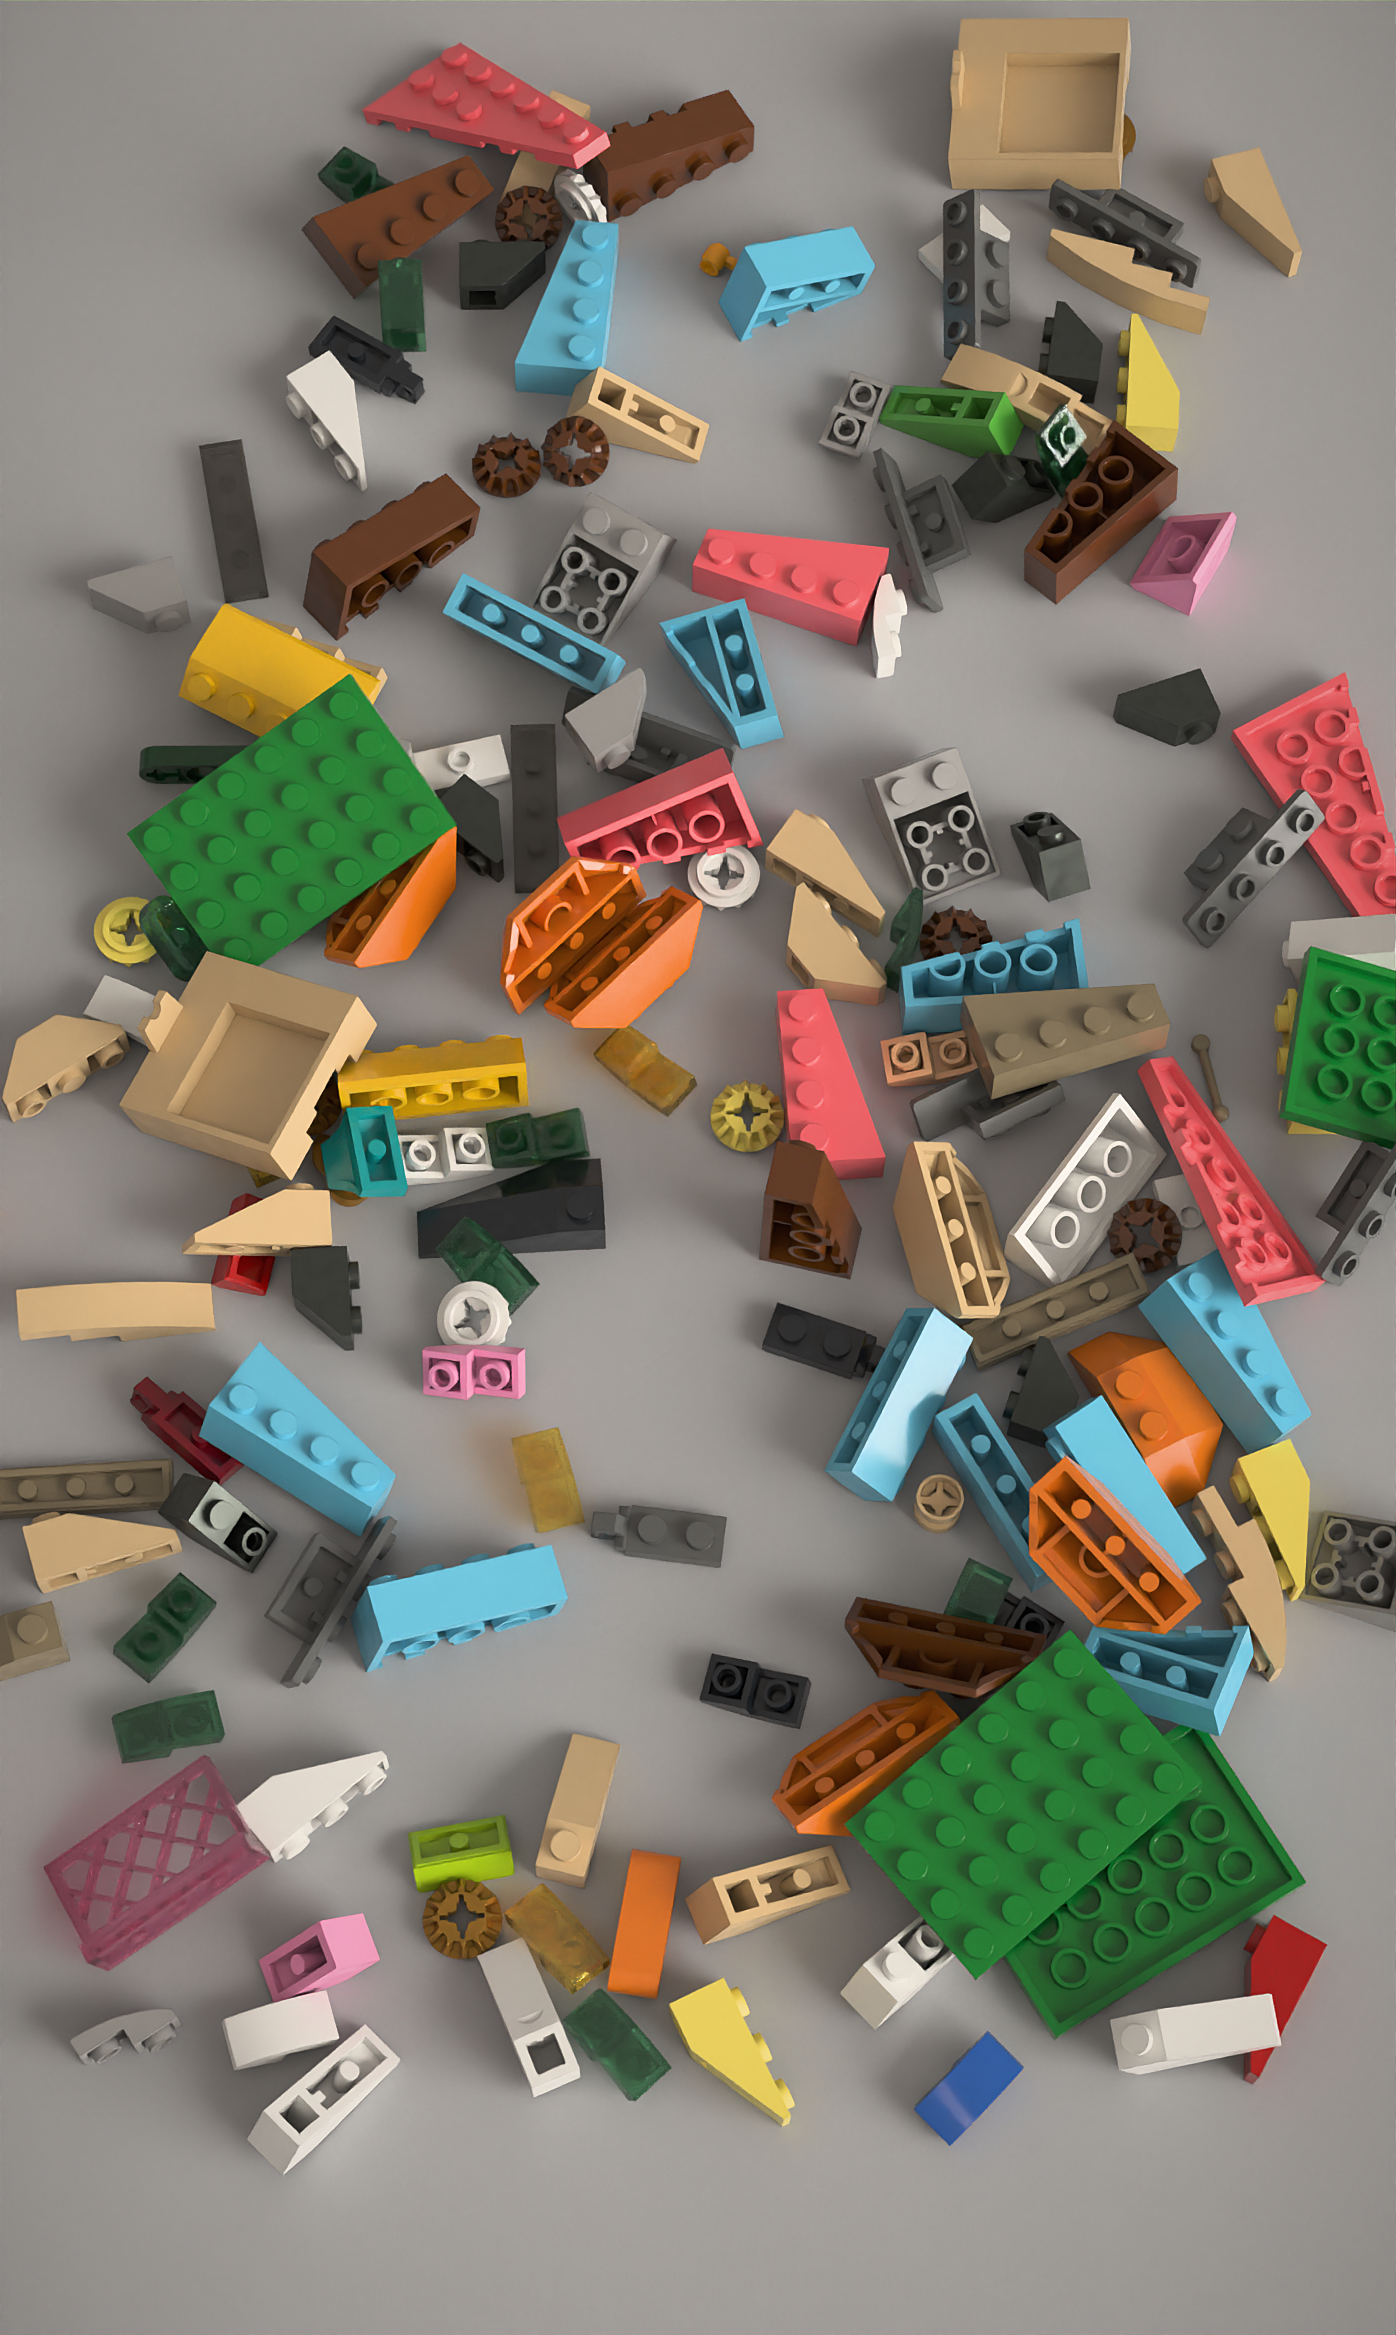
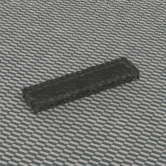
M242 439L199 445L225 604L267 598L269 594Z
M555 724L510 725L515 894L533 893L559 869V836L556 819L558 818Z

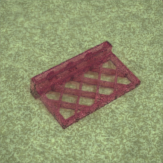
M204 1754L43 1868L82 1941L79 1948L86 1962L105 1971H110L270 1859V1856L263 1843L254 1838L213 1761ZM204 1773L210 1784L205 1806L185 1802L189 1783ZM173 1794H175L174 1799H168ZM218 1800L223 1809L216 1808ZM159 1804L171 1807L164 1834L144 1830L149 1811ZM182 1809L202 1812L195 1840L175 1836ZM214 1815L228 1817L236 1831L234 1835L219 1845L207 1842ZM134 1822L133 1828L128 1827L129 1825H131V1824ZM118 1833L131 1835L124 1862L104 1859L109 1839ZM142 1837L162 1841L155 1869L135 1865ZM173 1843L193 1847L189 1866L179 1873L166 1871ZM205 1849L211 1850L203 1856ZM94 1851L93 1856H88L89 1853ZM78 1861L90 1863L83 1891L71 1889L62 1872ZM102 1866L122 1869L114 1897L95 1893ZM133 1872L153 1875L147 1896L138 1902L126 1900ZM164 1878H168L169 1880L163 1884ZM74 1896L81 1897L79 1905ZM92 1900L112 1904L107 1923L93 1933L87 1922ZM123 1906L129 1907L127 1910L122 1912Z

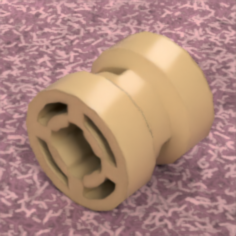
M943 1474L932 1475L923 1480L918 1487L913 1507L914 1518L920 1527L935 1534L945 1533L954 1528L959 1521L964 1502V1493L960 1484L951 1476Z

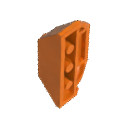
M457 826L332 915L327 922L325 938L327 947L324 948V956L328 961L363 968L407 960L456 888Z
M572 856L507 916L502 932L500 985L513 1012L520 1015L647 896L633 865L624 862Z
M671 886L662 891L660 897L646 900L635 906L552 984L549 999L545 1001L543 1006L546 1012L574 1028H626L631 1022L640 1017L649 1005L689 969L703 909L701 901Z
M1108 1331L1069 1351L1067 1356L1091 1397L1102 1395L1173 1507L1176 1509L1195 1499L1196 1494L1205 1489L1223 1423L1213 1406L1165 1342Z
M1067 1455L1030 1487L1029 1556L1096 1627L1144 1631L1165 1635L1201 1603L1202 1600L1170 1554L1101 1481Z
M934 1690L921 1692L920 1696H902L874 1702L794 1755L782 1777L779 1789L775 1790L771 1798L772 1802L798 1833L853 1837L844 1824L961 1723L960 1718Z

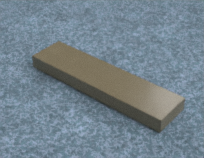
M1132 1252L1004 1306L1000 1309L999 1315L994 1318H976L959 1325V1327L973 1337L968 1349L979 1372L1024 1353L1025 1348H1035L1039 1336L1049 1338L1052 1341L1140 1304L1151 1294V1291Z
M169 1458L0 1469V1520L35 1518L50 1512H59L61 1515L67 1513L85 1515L160 1510L174 1488L173 1460Z

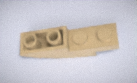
M960 344L939 381L950 389L1005 392L1023 424L1087 460L1095 446H1100L1106 437V430L1113 422L1106 416L1081 403L1082 395L1063 384L1019 363L964 344Z
M1213 1485L1196 1494L1191 1505L1193 1511L1190 1512V1517L1198 1534L1202 1538L1208 1536L1216 1550L1213 1557L1221 1575L1226 1580L1231 1578L1233 1583L1227 1585L1221 1597L1223 1603L1220 1604L1223 1617L1232 1630L1233 1626H1249L1254 1649L1250 1665L1255 1672L1262 1671L1267 1681L1270 1682L1276 1679L1283 1669L1286 1650V1616L1277 1570L1268 1545L1255 1519L1237 1527Z

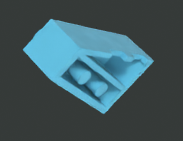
M853 226L840 229L829 228L819 233L803 236L792 235L782 240L767 243L755 242L743 248L718 303L739 341L742 342L752 338V329L771 321L774 322L776 327L789 323L787 315L806 307H810L814 313L861 294L875 268V264Z
M745 598L659 623L668 649L741 749L784 737Z
M1093 1626L1085 1643V1647L1143 1713L1219 1737L1254 1655L1249 1626H1233V1630H1202V1626H1186V1630H1169L1165 1635Z

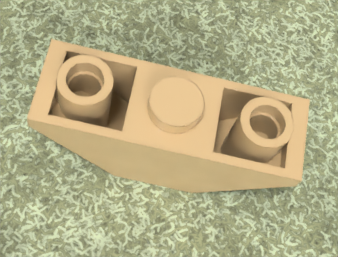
M802 882L796 886L787 943V966L806 989L823 988L827 999L878 1006L885 999L887 976L876 960H868L858 949L859 942L851 929L846 925L840 927L831 916L832 911L826 899L817 891L812 893L807 885Z
M56 1014L17 1038L2 1095V1101L12 1122L14 1123L22 1117L30 1118L38 1114L52 1098L62 1092L70 1093L75 1091L85 1082L86 1077L101 1068L108 1069L118 1064L124 1058L125 1053L131 1050L126 1032L122 1026Z

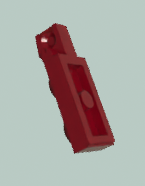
M149 1377L144 1378L133 1388L130 1403L142 1414L141 1420L204 1478L214 1480L221 1486L244 1466L243 1463L199 1436L207 1411L184 1391L179 1394L172 1390L166 1393Z

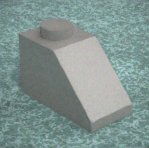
M172 556L87 580L95 610L147 634L158 631H174L181 625L191 622L187 600Z
M640 667L564 715L567 733L596 773L607 767L614 769L620 766L630 757L631 752L635 749L647 693L645 673Z

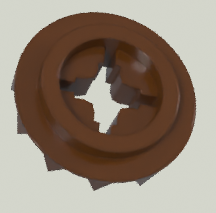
M523 185L520 188L507 192L506 196L497 206L495 227L502 242H515L520 239H527L533 242L545 241V251H547L555 244L561 234L563 226L561 208L556 199L543 188ZM525 203H528V207L531 208L533 215L547 217V219H541L540 222L533 224L532 238H529V234L523 225L511 223V221H517V218L523 217Z
M574 416L560 419V421L547 430L545 441L541 445L544 457L543 466L549 470L553 480L568 485V487H582L595 482L604 473L609 462L610 449L605 433L596 423L584 417ZM574 439H576L579 449L584 450L585 453H591L590 456L576 459L575 465L571 463V456L560 451V448L572 446Z
M512 433L507 437L500 438L493 434L489 442L484 445L479 444L477 453L472 458V472L475 481L485 492L496 497L512 498L525 494L535 486L541 475L542 466L539 450H535L531 446L528 438L521 440ZM515 456L514 469L507 466L499 471L498 459L507 461L510 457L513 458Z
M953 905L946 911L940 913L935 911L932 917L922 926L919 946L923 958L929 960L956 952L952 942H944V940L949 939L953 927H956V931H959L961 938H968V940L962 943L960 955L981 950V945L992 942V935H990L987 928L986 920H981L974 915L972 909L967 911L956 910Z
M1151 1198L1127 1201L1126 1205L1113 1214L1111 1226L1107 1231L1111 1246L1110 1252L1117 1259L1133 1252L1142 1273L1155 1272L1169 1265L1178 1254L1182 1242V1228L1175 1212L1165 1203ZM1148 1223H1152L1153 1227L1150 1230V1235L1155 1238L1154 1241L1159 1244V1247L1142 1243L1138 1248H1135V1242L1138 1237L1129 1226L1146 1227Z

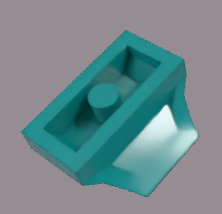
M392 1106L346 1108L340 1127L320 1145L328 1189L350 1191L359 1197L404 1196L408 1185Z

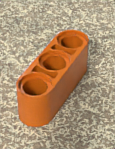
M632 1848L607 1991L657 2000L682 1857Z

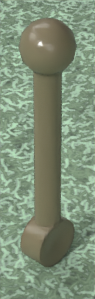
M1198 1034L1193 1037L1191 1049L1199 1054L1214 1107L1211 1112L1217 1121L1222 1123L1228 1119L1229 1110L1226 1106L1222 1105L1207 1052L1210 1046V1039L1204 1034Z

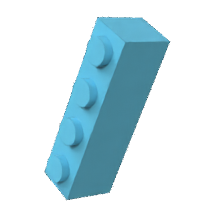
M465 573L460 577L442 611L452 621L580 689L596 695L616 683L626 664L615 652Z
M906 1308L824 1471L863 1500L892 1502L905 1483L906 1472L915 1454L921 1450L925 1443V1434L935 1414L945 1403L946 1392L955 1374L965 1363L966 1352L973 1337L935 1308Z
M975 1393L935 1415L932 1428L933 1436L1031 1593L1053 1581L1029 1556V1489L1034 1483L978 1394Z
M1102 1395L1086 1400L1043 1429L1049 1439L1045 1442L1046 1448L1055 1462L1058 1463L1067 1455L1101 1481L1170 1554L1183 1574L1207 1559Z

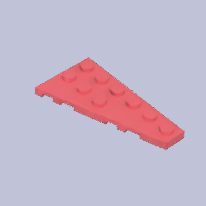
M462 43L446 49L441 56L422 69L411 73L409 78L362 109L365 119L369 124L379 126L384 120L393 122L396 130L409 132L413 127L428 130L430 137L483 148L487 143L499 146L501 153L514 155L518 150L534 153L535 159L538 161L574 169L580 168L610 147L607 133Z
M1344 672L1234 729L1231 740L1279 809L1297 789H1303L1309 793L1325 816L1324 821L1303 845L1351 915L1359 917L1396 914L1395 843L1392 833L1388 832L1384 818V805L1368 749L1364 747L1358 727L1360 721L1356 707H1353L1348 692L1349 683Z
M1173 1056L1149 1059L1137 1072L1244 1307L1316 1290L1326 1281L1315 1274L1316 1263Z

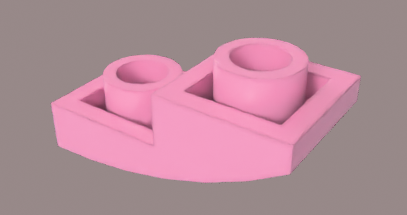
M441 1345L425 1347L422 1350L424 1395L468 1400L473 1394L519 1399L525 1394V1348L493 1345Z

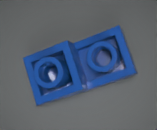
M987 2031L915 2105L914 2110L950 2146L995 2101L1023 2070L1024 2066Z

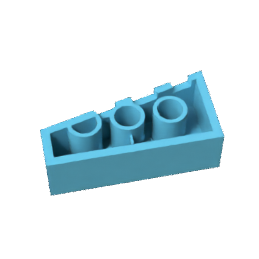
M583 220L575 221L515 360L516 391L572 396L576 384L598 366L605 369L619 255V224Z
M1079 918L1064 922L1062 928L1044 932L1043 928L1025 933L1024 938L1004 944L994 941L981 945V950L964 955L954 952L901 967L898 1000L902 1035L924 1031L928 1034L963 1030L960 1023L963 996L1089 988Z
M1218 1248L1167 1279L1138 1305V1308L1248 1454L1274 1445L1312 1415L1257 1305L1244 1307Z
M261 1342L257 1344L210 1403L199 1434L201 1438L358 1537L362 1536L385 1505L396 1474Z
M526 1543L511 1548L507 1551V1555L490 1558L489 1554H478L463 1560L460 1566L444 1569L442 1564H434L418 1570L415 1573L416 1576L398 1580L397 1575H386L371 1581L350 1618L366 1672L382 1668L381 1659L383 1657L399 1652L404 1653L406 1660L425 1655L424 1650L434 1647L440 1640L445 1638L448 1639V1642L453 1643L454 1646L471 1641L473 1638L483 1634L486 1631L485 1626L491 1624L495 1632H501L558 1614L568 1600V1596L552 1545L535 1548V1544Z

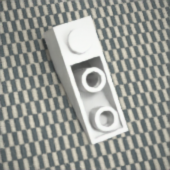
M329 350L286 376L289 395L285 396V399L294 416L298 419L304 417L311 426L309 427L310 433L316 444L322 450L328 448L335 457L334 463L341 476L346 481L352 478L359 489L364 491L367 489L354 381Z
M383 1751L271 1776L233 1809L239 1821L275 1863L283 1856L286 1859H291L308 1845L310 1839L307 1836L322 1823L325 1827H329L337 1822L347 1812L349 1808L346 1805L347 1802L359 1792H362L364 1795L371 1793L386 1779L387 1775L384 1771L389 1768L387 1756Z
M919 1916L867 1960L840 1994L875 2030L915 1995L954 1955L925 1920Z
M524 1937L478 1955L477 1958L533 2097L580 2078V2068Z

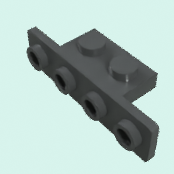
M1056 179L1052 184L1048 207L1064 221H1071L1088 230L1098 240L1134 248V260L1145 262L1155 269L1173 273L1171 279L1173 282H1180L1189 288L1195 285L1199 275L1201 259L1175 244L1183 233V222L1122 188L1121 190L1107 189L1101 199L1097 201L1060 179Z
M973 189L957 195L943 204L944 357L952 360L960 344L980 349L981 320L995 327L1010 322L1009 243L980 230V193Z
M882 448L873 451L877 467L873 468V475L879 488L886 492L889 504L885 505V512L891 525L898 529L901 541L897 542V549L902 561L906 566H910L913 578L909 580L910 590L919 604L924 602L931 610L937 613L943 610L944 607L933 573L971 555L948 482L940 474L906 491L896 461Z
M571 687L566 696L562 724L566 726L565 714L596 694L577 687ZM643 711L635 749L631 752L630 757L620 766L614 769L607 767L603 771L640 783L721 748H724L732 767L736 745Z
M1297 789L1271 819H1267L1242 807L1227 822L1226 826L1214 840L1198 854L1196 860L1184 872L1193 885L1206 891L1182 918V922L1200 945L1210 948L1324 821V814L1307 791Z
M976 1068L912 1099L910 1107L919 1134L926 1142L964 1124H967L985 1140L989 1137H997L1007 1133L1011 1126L1030 1117H1039L1048 1113L1053 1106L1065 1101L1061 1084L1054 1080L991 1100L979 1068Z
M1362 1142L1316 1214L1317 1218L1339 1231V1233L1315 1269V1274L1337 1286H1340L1345 1279L1355 1272L1359 1264V1256L1370 1239L1376 1237L1382 1230L1385 1216L1396 1200V1144L1391 1152L1374 1142Z
M391 1516L378 1519L356 1557L322 1534H313L264 1617L304 1642L281 1679L280 1684L287 1688L298 1687L301 1682L308 1684L314 1677L322 1663V1659L317 1657L326 1641L332 1643L337 1638L347 1621V1618L342 1614L351 1599L357 1601L363 1595L366 1587L369 1586L372 1577L367 1572L376 1558L382 1560L393 1546L396 1536L391 1532L398 1522Z

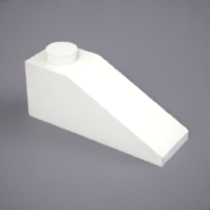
M1271 1994L1157 2009L1110 2020L1119 2070L1137 2075L1281 2045Z
M365 2024L263 2110L247 2140L283 2176L313 2150L399 2063L400 2058Z

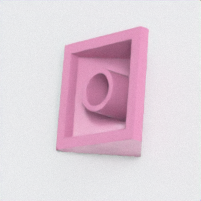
M1233 512L1169 516L1131 579L1130 585L1135 590L1190 616L1229 548L1237 517Z

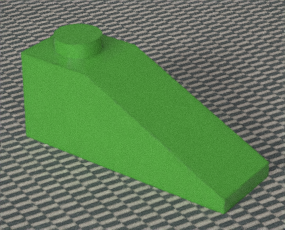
M895 385L879 417L880 423L884 426L974 458H980L986 452L1010 455L1024 427L1006 393Z

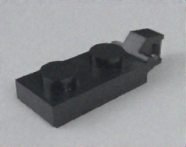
M332 316L308 347L310 356L314 358L330 350L352 379L379 394L382 393L385 396L391 397L395 392L398 397L416 404L425 392L423 377L411 371L412 365L404 360L403 353L336 316Z
M779 1302L776 1304L762 1344V1350L850 1380L852 1376L864 1378L866 1371L874 1373L886 1348L876 1345L877 1337L867 1334V1331Z

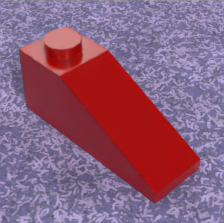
M1273 1915L1265 1927L1258 1923L1255 1925L1243 1950L1251 1954L1244 1967V1997L1262 1994L1272 1995L1279 2035L1281 2036L1327 1944ZM1275 2047L1244 2053L1243 2080L1252 2085L1256 2082Z

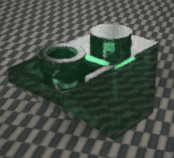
M398 257L392 260H378L383 343L400 352H427L426 304L422 259L410 260Z

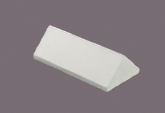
M1112 1094L1007 1236L1003 1253L1005 1259L1048 1288L1078 1276L1108 1235L1107 1231L1111 1226L1113 1214L1126 1205L1127 1201L1135 1199L1167 1155L1121 1094Z

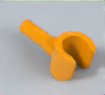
M713 243L702 255L699 268L710 276H717L723 267L734 270L738 260L730 256L729 250L724 245Z

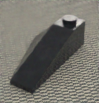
M601 1158L553 1161L418 1211L419 1259L606 1249Z

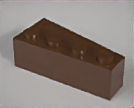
M727 89L683 103L678 113L672 115L665 113L664 110L649 114L646 123L631 127L628 121L614 125L612 127V134L607 135L610 147L583 165V178L585 182L592 185L595 193L601 196L600 202L606 208V219L608 222H611L621 216L627 217L634 214L641 206L657 198L663 199L670 196L676 189L694 180L705 179L714 170L730 162L736 163L743 160L754 148V125L732 93Z
M467 155L316 215L301 230L353 299H355L479 205L494 191V188L471 157Z
M1113 420L1106 430V437L1100 446H1095L1088 456L1087 464L1077 479L1073 478L1065 490V496L1057 508H1053L1024 549V580L1057 605L1177 500L1178 468Z
M447 474L432 482H423L410 495L399 501L393 500L387 503L379 513L365 521H356L343 534L332 540L326 539L314 548L311 553L303 607L338 641L349 632L346 623L360 613L365 619L379 609L377 602L385 593L393 587L399 592L403 591L413 583L424 563L430 568L434 567L473 537L481 507Z
M790 1140L788 1143L777 1141L764 1193L759 1260L850 1280L862 1227L825 1151L817 1150L814 1145L802 1140Z

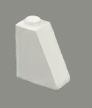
M1396 914L1291 922L1289 940H1285L1282 946L1284 965L1286 968H1291L1299 985L1304 953L1312 946L1396 971Z

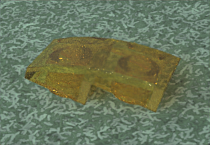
M629 1025L626 1028H616L593 1053L594 1058L614 1077L666 1117H669L697 1086L693 1074L662 1055L657 1043Z
M554 1427L512 1437L511 1442L520 1484L525 1485L535 1532L543 1533L585 1522L573 1471L559 1428Z
M541 1883L504 1912L507 1924L539 1954L541 1965L572 1995L611 1965L610 1959L591 1934L544 1883Z

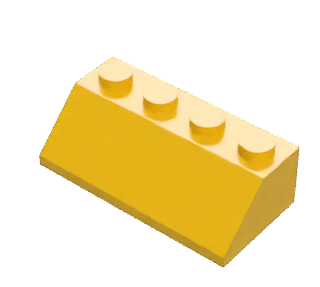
M226 603L222 605L191 654L178 696L262 737L348 674L353 675L372 704H374L381 680Z
M495 1035L487 1038L484 1042L466 1043L462 1040H449L437 1047L420 1048L416 1045H402L396 1047L391 1052L382 1053L363 1050L356 1063L346 1060L340 1072L337 1073L343 1115L346 1108L392 1106L394 1119L404 1120L529 1106L522 1037L512 1038L508 1035Z

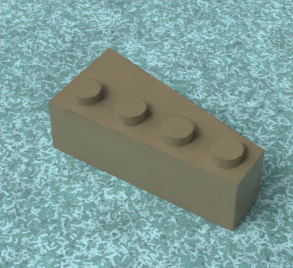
M1154 983L968 995L962 998L960 1023L991 1100L1165 1048L1171 1024Z

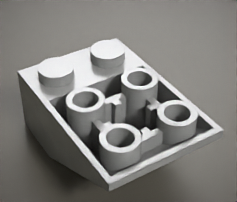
M589 492L528 607L606 647L658 576L677 539L609 500Z
M957 747L942 748L861 779L877 824L918 906L1002 875Z
M1325 1510L1305 1575V1587L1299 1595V1599L1303 1602L1396 1632V1522Z

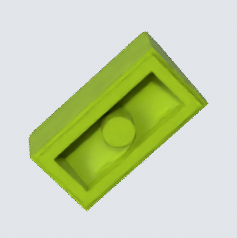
M505 1815L408 1833L417 1891L420 1893L435 1891L441 1884H447L459 1878L482 1882L512 1876L515 1873Z

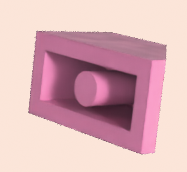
M361 1913L319 1921L258 1961L275 2003L316 1993L346 1981L379 1961L380 1958L364 1915Z

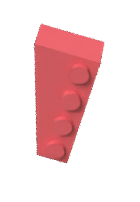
M708 529L693 563L692 591L726 603L745 598L747 608L750 611L857 646L874 606L880 580L887 573L889 548Z
M724 748L556 818L570 857L576 856L630 863L636 869H639L640 864L662 860L663 864L681 861L680 856L707 852L708 856L725 853L726 848L747 844L748 848L764 845Z
M823 988L777 991L775 1015L787 1143L790 1140H802L811 1143L817 1150L825 1151L838 1180L883 1177L886 1156Z

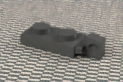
M632 1505L631 1507L619 1506V1514L593 1513L591 1537L615 1541L614 1550L623 1551L625 1556L721 1568L727 1517Z

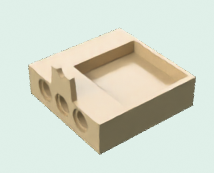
M1129 18L961 19L958 50H953V71L950 80L952 121L948 164L952 189L1051 190L1055 180L1060 179L1078 190H1121L1125 93L1129 83L1131 56Z
M206 951L180 999L177 1001L168 992L159 989L153 999L154 1009L149 1017H143L137 1029L150 1051L119 1106L143 1133L292 1181L313 1143V1140L306 1132L317 1114L314 1106L333 1072L339 1073L346 1060L354 1063L358 1061L377 1023L356 995Z

